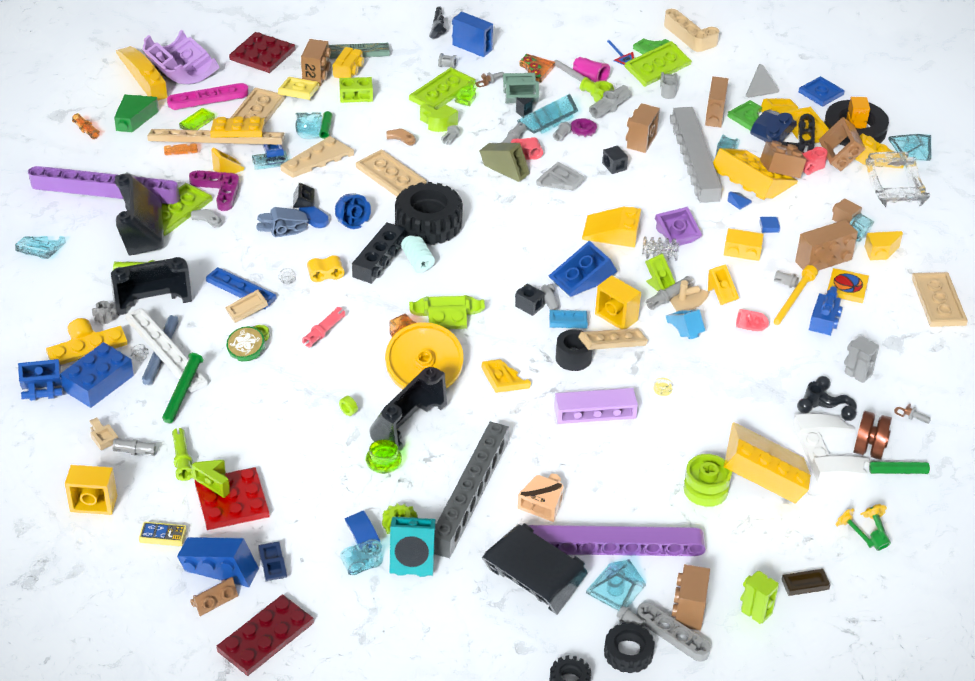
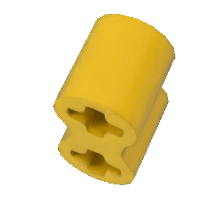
M336 255L325 259L313 258L307 263L310 279L313 282H321L325 279L337 280L343 277L345 273L341 259Z

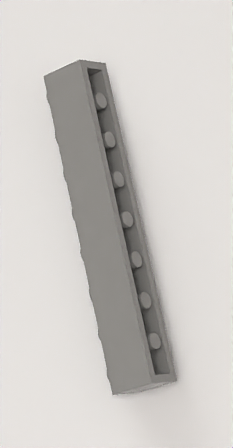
M693 107L673 108V112L670 114V124H673V133L676 134L677 144L680 145V154H683L684 165H687V174L690 175L691 185H694V194L698 197L699 203L720 202L722 187Z

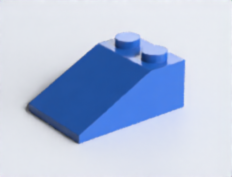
M589 240L548 276L569 297H572L598 286L618 271L611 259Z

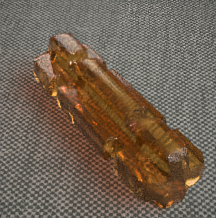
M191 143L190 145L178 144L173 145V147L171 145L164 146V154L166 156L172 155V153L174 155L188 154V152H191V154L198 152L196 143Z

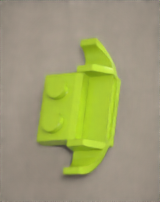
M467 295L426 296L416 302H409V310L413 315L428 316L429 323L443 326L446 329H467V315L477 314L485 309L484 299L476 300Z

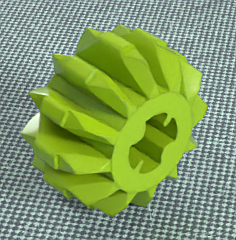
M396 502L395 506L389 505L383 513V529H386L387 534H390L392 517L418 518L417 512L414 511L413 506L407 507L406 503L399 505Z

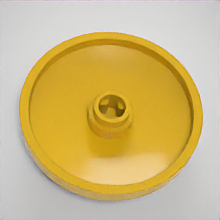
M415 323L399 330L389 341L385 353L386 369L393 382L401 389H404L422 370L434 367L445 373L447 389L458 379L462 371L463 350L457 337L443 326L434 323Z

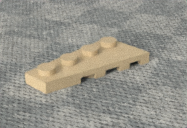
M329 136L281 164V171L294 178L312 171L313 167H324L327 162L332 160L337 162L343 156H354V150Z

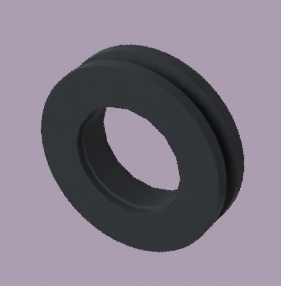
M850 100L838 101L828 107L824 123L829 129L842 117L846 119ZM869 103L870 112L866 122L870 127L856 128L859 136L863 133L866 136H871L881 144L886 138L889 118L880 107ZM847 136L840 145L846 146L850 142L849 137Z

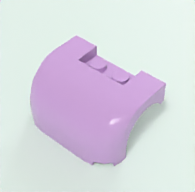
M180 30L175 41L167 46H161L158 42L154 43L150 35L144 39L142 49L148 59L168 78L179 84L200 82L220 68L215 58L211 59L207 51L191 37L187 38L183 30Z

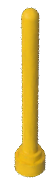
M807 265L801 273L802 279L773 321L775 325H779L807 283L813 281L818 275V270L814 266Z

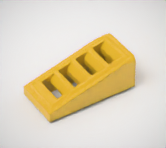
M765 98L761 104L762 112L770 109L781 113L798 109V106L791 99Z

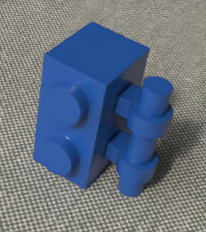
M830 287L826 295L819 293L811 316L810 331L831 336L832 330L837 329L839 322L837 317H841L843 307L840 306L841 298H837L836 287Z
M59 359L18 363L20 386L22 390L29 389V391L21 392L22 400L30 399V401H34L36 398L48 397V399H54L55 396H62V388H54V386H62ZM47 387V389L44 390H35V388Z

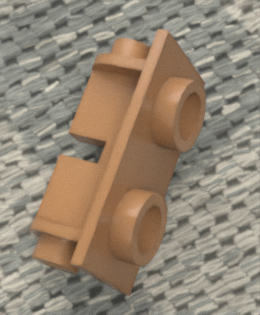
M233 578L224 579L221 583L198 595H193L190 603L193 607L197 608L199 616L238 597Z

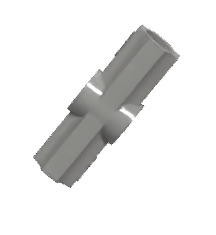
M622 85L614 91H606L603 93L602 99L589 107V112L595 119L607 112H615L617 105L631 96V91L626 85Z

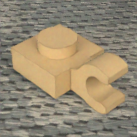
M97 417L89 420L92 425L90 427L92 431L90 432L91 438L100 450L112 446L114 438L119 439L109 424L103 426Z

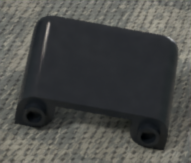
M130 174L115 175V184L121 192L127 210L117 215L116 227L128 255L131 256L160 249L164 245L163 212L160 198Z
M181 257L118 267L111 272L112 296L117 316L127 314L126 309L129 305L131 307L134 306V300L170 293L172 299H176V296L181 298L183 303L192 302L189 268L186 260Z
M434 367L422 370L380 412L369 428L371 439L397 455L403 449V443L400 441L402 435L397 429L419 408L428 412L430 407H438L439 410H442L447 405L445 373Z
M517 524L491 546L481 558L490 571L496 575L500 574L502 577H507L534 595L538 601L549 605L548 609L558 615L588 574L584 567L585 563L576 556L574 558L570 557L533 533L534 530L527 524Z

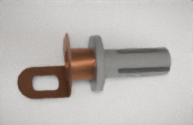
M501 71L495 74L488 72L487 76L483 73L481 75L483 80L476 82V86L479 88L487 86L488 82L493 83L494 79L503 77L504 72Z
M910 403L906 409L902 407L894 409V413L903 418L905 415H908L910 420L914 417L927 424L931 421L930 417L917 412L916 407L910 408ZM900 409V410L904 411V413H903V415H902V414L898 413L897 411Z

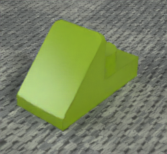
M663 253L645 261L652 277L646 280V282L655 290H664L675 284Z
M224 460L201 461L191 464L194 480L223 498L230 493L229 480L225 476Z

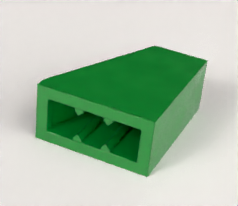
M124 94L114 116L116 131L134 132L159 111L157 97Z

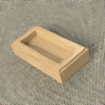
M256 290L226 306L225 309L234 323H237L268 306L259 290Z

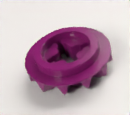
M580 118L571 123V130L578 137L592 136V134L596 133L597 125L590 119Z

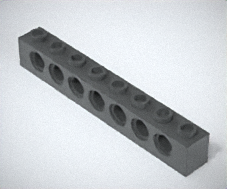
M490 421L436 523V555L450 559L508 445L509 426Z

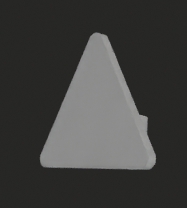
M759 64L746 93L748 98L779 92L778 87L763 64Z

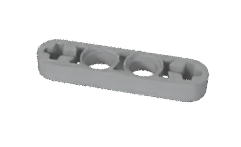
M641 603L637 607V615L646 620L645 627L693 660L702 662L708 659L711 646L701 636L651 603ZM667 623L670 627L663 629L658 624ZM685 635L688 639L680 641L676 636Z

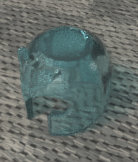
M307 112L295 113L297 116L295 130L298 136L303 139L320 138L318 131L322 121L321 112H312L311 114Z

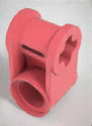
M535 137L511 140V143H520L526 160H536L543 155V149L539 140Z
M815 147L802 153L807 159L803 169L806 175L825 168L827 150L823 147Z

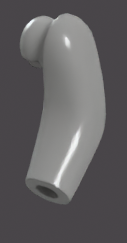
M209 209L191 211L192 220L206 221L214 228L219 227L222 223L221 218Z
M544 284L541 287V291L545 293L544 300L550 310H558L559 305L554 295L555 288L553 284Z

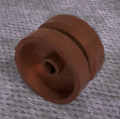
M864 411L853 453L864 455L868 444H871V458L881 460L884 448H887L892 417L881 415L877 426H873L875 414Z

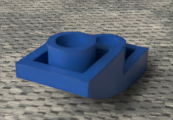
M364 510L344 518L360 550L369 549L380 542Z

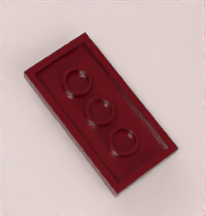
M282 594L216 645V649L219 654L248 677L313 625L314 618Z

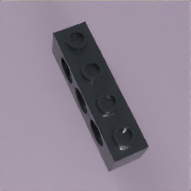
M386 222L352 262V277L370 284L376 278H379L383 269L388 267L392 258L396 257L401 249V243L407 237L406 228Z

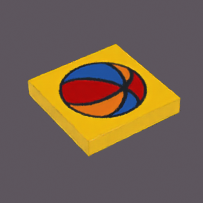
M833 268L827 291L830 290V287L834 286L837 288V298L863 303L869 275Z

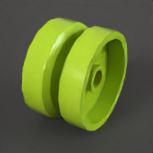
M700 454L688 461L683 489L684 494L691 502L704 507H714L722 504L727 499L732 471L724 468L725 460L712 454Z

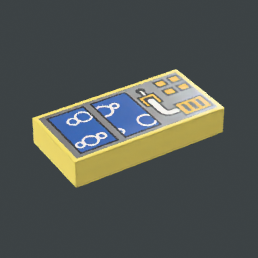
M144 522L139 542L182 546L187 531L186 525Z

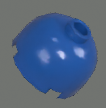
M348 193L340 197L336 202L335 216L343 226L350 229H358L362 227L361 225L365 221L369 220L371 205L363 195Z

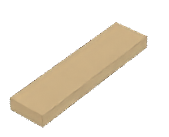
M638 328L581 332L579 335V339L588 350L646 346L648 342L647 338Z

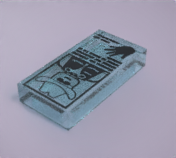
M284 151L283 156L267 158L266 153L251 155L255 170L281 167V164L288 161L286 151Z

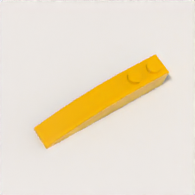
M132 46L116 50L119 58L147 96L157 97V100L167 98L166 81L145 55Z

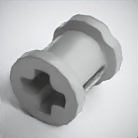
M440 53L438 67L446 66L455 69L457 55L449 56Z

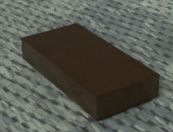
M824 569L784 574L781 578L788 596L830 590L831 586Z

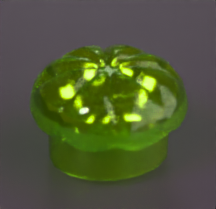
M377 440L370 445L365 461L370 470L379 474H387L398 469L402 462V454L398 446L391 440Z

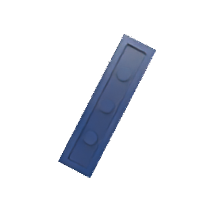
M219 267L206 276V282L239 298L259 290L267 301L268 306L276 300V294Z

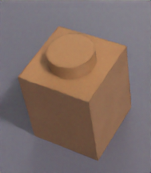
M844 198L833 206L832 220L835 222L846 220L851 226H854L859 222L862 207Z

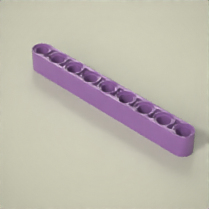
M34 166L28 170L31 187L36 190L123 199L119 188L115 184V175L118 174ZM133 176L157 195L161 203L174 204L180 200L176 181Z
M528 525L534 530L533 533L567 555L700 556L706 551L704 532L700 528Z

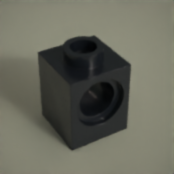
M618 145L603 149L602 164L611 174L627 170L628 156Z
M527 283L516 291L515 307L533 316L544 307L545 293Z

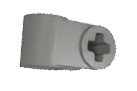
M661 72L660 87L663 98L673 99L675 97L677 73L664 74V72Z

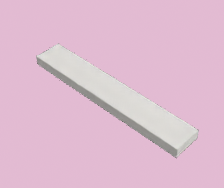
M143 308L125 314L126 321L174 375L180 379L188 358ZM198 370L188 388L190 393L207 386L208 381Z

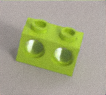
M372 77L339 78L340 103L373 102Z

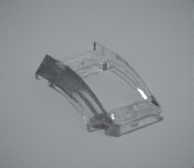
M906 152L869 153L868 159H865L870 184L885 207L887 202L897 203L901 201L910 203L917 201L919 206H922L930 198V193L926 192V187L921 180L917 168V158L908 157L909 154ZM904 165L909 187L883 188L877 176L875 166L881 168L884 166L900 167Z

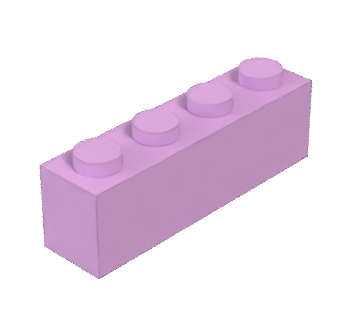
M634 388L555 393L554 402L558 424L636 419L638 406Z

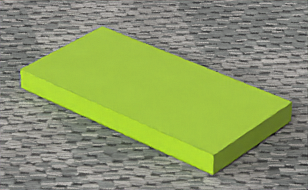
M670 41L625 62L624 67L646 87L660 80L661 72L673 74L691 65L692 60Z
M450 67L411 93L409 100L420 106L426 104L438 110L475 85L476 79Z
M188 183L178 188L180 200L177 203H162L164 236L189 219L191 211L201 210L213 201L212 195Z

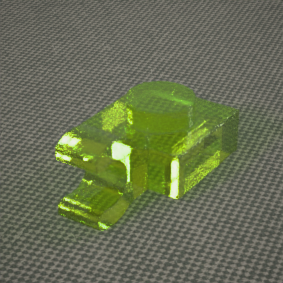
M469 80L466 89H460L455 97V103L471 106L476 98V88H474L476 81Z

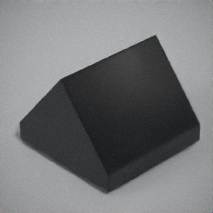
M516 97V113L525 118L532 113L533 98Z

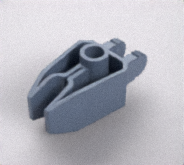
M273 207L270 213L258 215L257 220L259 223H257L256 229L260 232H271L275 238L296 235L307 229L306 222H308V219L304 212L297 209Z

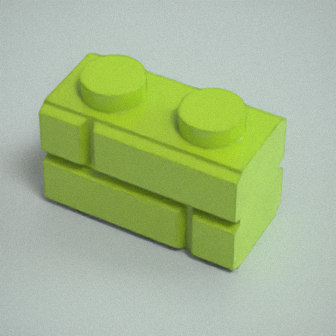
M756 571L743 582L745 591L740 597V601H742L741 612L749 617L752 616V619L759 624H763L773 614L779 583L772 578H767L768 576L761 571Z

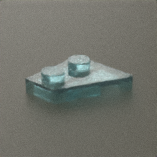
M24 236L15 244V251L37 256L41 259H49L66 243L64 236H59L58 240H48V236Z

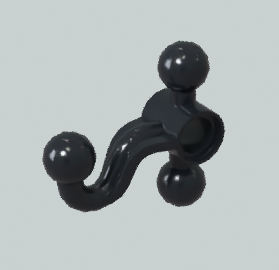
M820 376L816 381L810 382L804 398L800 399L797 403V408L801 413H809L812 408L818 406L834 408L845 403L849 406H845L841 410L842 418L845 421H852L857 415V403L854 399L847 395L832 397L825 392L831 386L830 379L826 376Z

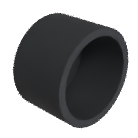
M566 330L557 337L555 359L557 364L565 370L580 371L586 369L591 364L593 350H588L579 339L580 333L584 332L582 330Z

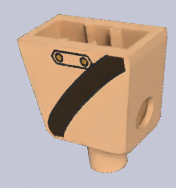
M554 473L550 474L548 478L536 475L518 494V509L554 522L563 499L564 485L560 483L561 478Z

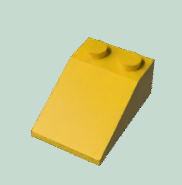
M623 206L587 215L582 240L635 247L640 225L641 209Z

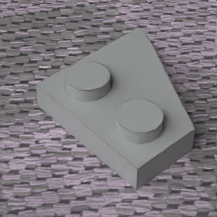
M556 162L536 180V185L573 191L584 182V176L562 163Z

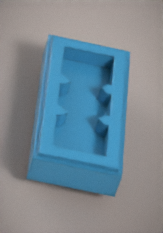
M549 310V328H587V311Z

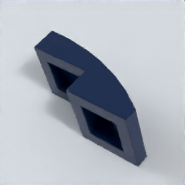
M280 541L258 545L265 581L287 578Z

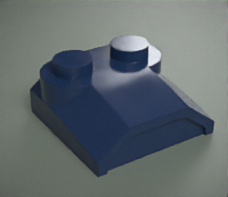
M769 109L764 111L754 122L750 134L765 142H783L797 126V121L793 120L792 115L789 113H778Z

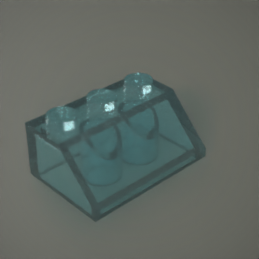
M568 94L518 119L517 122L524 123L526 129L533 134L539 131L543 134L550 130L549 126L552 125L554 128L561 123V120L568 121L574 118L573 114L578 112V109L571 94Z

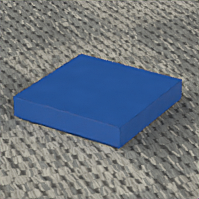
M820 76L799 87L798 92L823 107L843 96L845 90Z

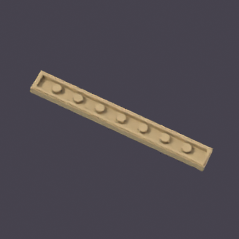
M151 129L147 135L148 141L282 145L285 140L284 132H263L262 137L211 138V130Z

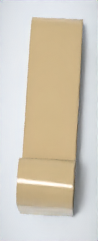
M670 8L665 11V28L692 50L702 52L718 45L720 32L718 28L707 27L700 29L678 10Z

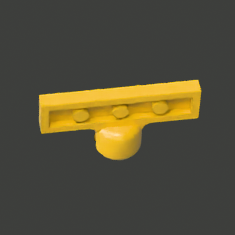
M77 318L71 321L67 327L71 340L47 347L46 353L49 360L59 359L60 365L81 359L103 342L116 349L126 346L127 339L121 326L95 332L88 319Z

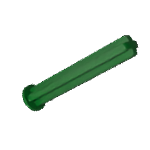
M192 352L188 355L189 360L162 416L165 423H173L199 364L204 361L203 357L197 353Z

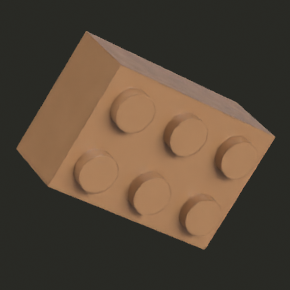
M842 220L801 233L795 262L802 270L805 266L812 265L819 271L850 261L853 257L858 232L846 220Z

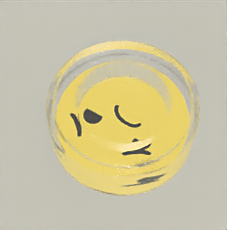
M658 378L654 381L653 390L657 395L668 396L673 391V382L667 378Z

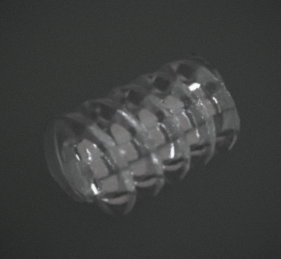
M643 237L642 256L645 254L646 259H649L650 254L655 257L663 253L664 256L667 255L668 261L671 260L672 256H674L675 261L678 260L679 242L677 244L675 238L670 243L669 238H665L664 242H662L661 237H658L655 242L654 237H651L648 242L647 237Z

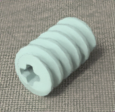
M407 236L403 239L401 248L414 270L421 273L430 269L435 263V259L424 240L419 236Z

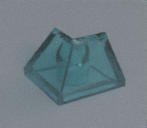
M907 134L889 136L888 140L902 159L931 160V135Z
M630 559L609 563L586 590V594L619 611L622 606H630L644 589L646 582Z

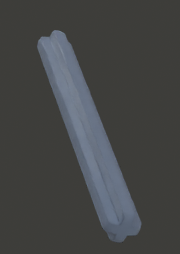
M173 315L168 317L162 330L170 339H172L179 322L178 317ZM154 351L142 376V383L144 385H151L162 362Z

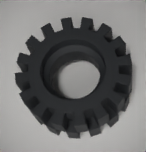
M566 655L565 660L560 657L558 662L554 661L553 666L550 668L549 681H567L562 678L565 674L576 675L579 678L576 681H591V668L589 669V664H584V659L582 658L578 661L577 656H573V659H570L569 655Z

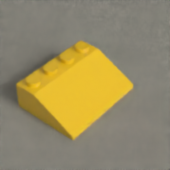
M720 148L713 162L718 174L728 176L731 182L743 185V189L749 192L753 191L756 193L755 196L762 200L774 198L798 182L797 179L791 176L768 172L760 162V158L746 149Z
M735 422L732 423L724 468L796 504L809 490L811 475L804 457Z

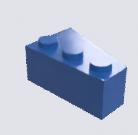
M187 537L177 555L186 572L221 581L232 577L234 584L250 587L259 570L244 538Z

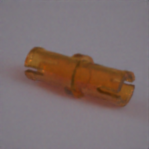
M79 113L72 116V122L79 127L81 132L88 134L92 139L99 137L100 131L92 125L91 121L84 119Z

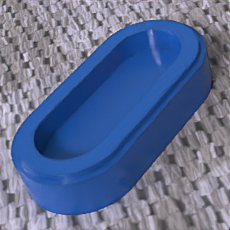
M317 207L299 208V211L306 214L307 223L311 226L324 228L329 224L328 215Z

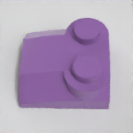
M688 206L655 215L656 230L663 234L671 246L678 247L689 244L702 237Z

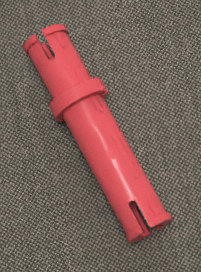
M336 307L322 322L314 325L311 328V332L302 338L303 344L309 340L305 346L312 347L318 339H322L330 328L345 317V311L343 310L338 314L342 308Z

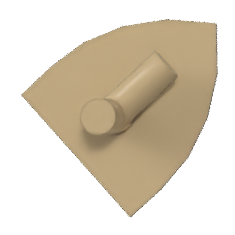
M682 280L679 294L669 301L676 312L680 310H693L706 301L710 292L700 289L699 286L688 288V282Z

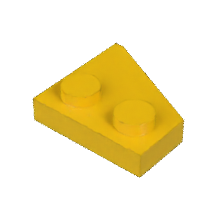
M502 360L482 361L481 368L495 393L530 388L531 381L528 379L522 380L517 376L518 372L508 367Z

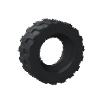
M635 623L617 624L606 634L604 657L607 659V663L615 670H619V672L638 673L643 669L645 670L651 664L655 641H653V636L649 633V630L641 625H636ZM622 641H633L639 644L640 652L636 655H627L619 651L618 645Z

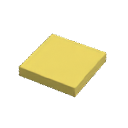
M288 77L278 88V94L310 100L318 90L319 82Z

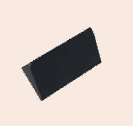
M298 183L293 193V208L313 207L315 189L303 183Z

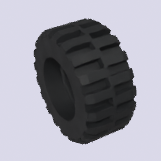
M420 182L417 185H410L408 189H403L396 198L395 225L406 228V236H419L424 240L425 244L435 245L436 243L442 244L446 240H451L462 228V199L454 189L452 190L447 185Z

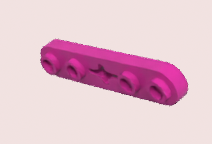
M236 83L168 96L167 105L173 110H178L180 108L195 107L232 99H242L249 94L248 86L244 83Z

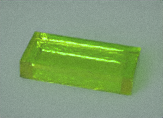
M201 108L181 121L179 127L183 130H199L214 120L215 114Z

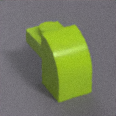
M423 104L420 106V120L428 124V130L445 132L449 126L458 125V110L446 104L438 110Z

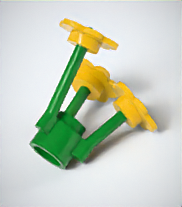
M876 504L867 508L865 512L860 513L865 518L870 517L874 519L877 530L870 534V539L852 521L854 518V508L845 511L835 524L837 527L849 524L867 543L868 547H874L876 551L883 550L891 545V541L880 519L887 509L885 505Z

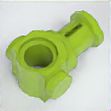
M585 77L580 83V90L589 92L595 102L603 98L604 92L614 91L613 84L607 81L593 82Z

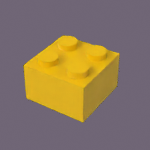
M611 275L597 286L595 314L619 329H628L638 321L641 292Z
M70 465L65 480L70 512L112 515L117 500L113 467Z

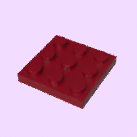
M254 32L229 54V60L271 73L296 48L295 44L264 35L260 32Z

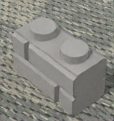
M859 336L856 340H852L847 347L849 354L844 360L846 365L845 374L852 378L855 377V380L861 383H865L873 375L879 345L872 341L869 342V339L863 336Z

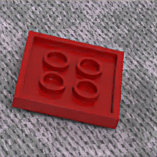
M256 467L225 473L229 480L230 493L225 498L194 480L207 530L270 517Z

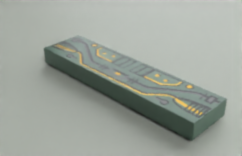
M388 42L329 45V48H331L329 59L338 58L345 47L353 48V50H362L363 57L390 56Z

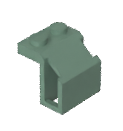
M503 73V93H506L505 103H516V97L533 98V103L538 102L539 81H536L535 73Z

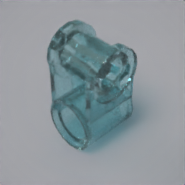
M723 134L717 143L716 155L720 148L738 149L740 139L728 138Z
M371 539L342 550L340 558L348 574L357 575L363 571L380 566L383 562L381 554L382 544L378 540Z

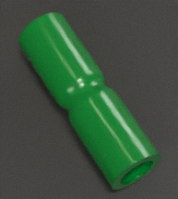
M325 111L322 116L319 136L322 139L329 137L333 114L329 111Z

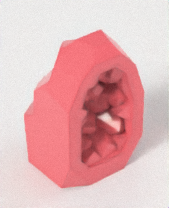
M739 309L736 327L752 331H763L769 326V321L764 314Z

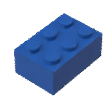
M104 342L60 373L63 391L89 408H92L134 376L131 358Z

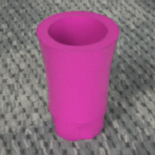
M578 57L573 62V70L594 82L607 81L610 75L609 64L583 57Z

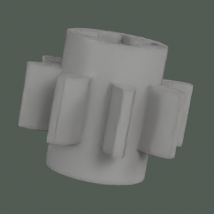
M99 301L96 303V308L91 309L95 322L98 321L101 324L112 322V317L116 316V309L113 303L110 304L108 301Z

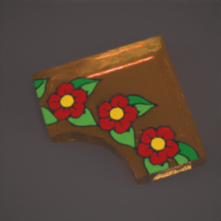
M526 53L520 60L519 66L525 68L528 73H535L536 81L541 83L555 67V62Z

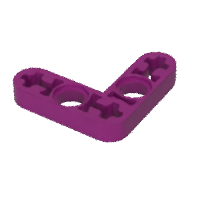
M200 170L192 171L189 174V181L192 186L219 189L216 198L218 210L228 211L232 209L239 188V176L237 174Z

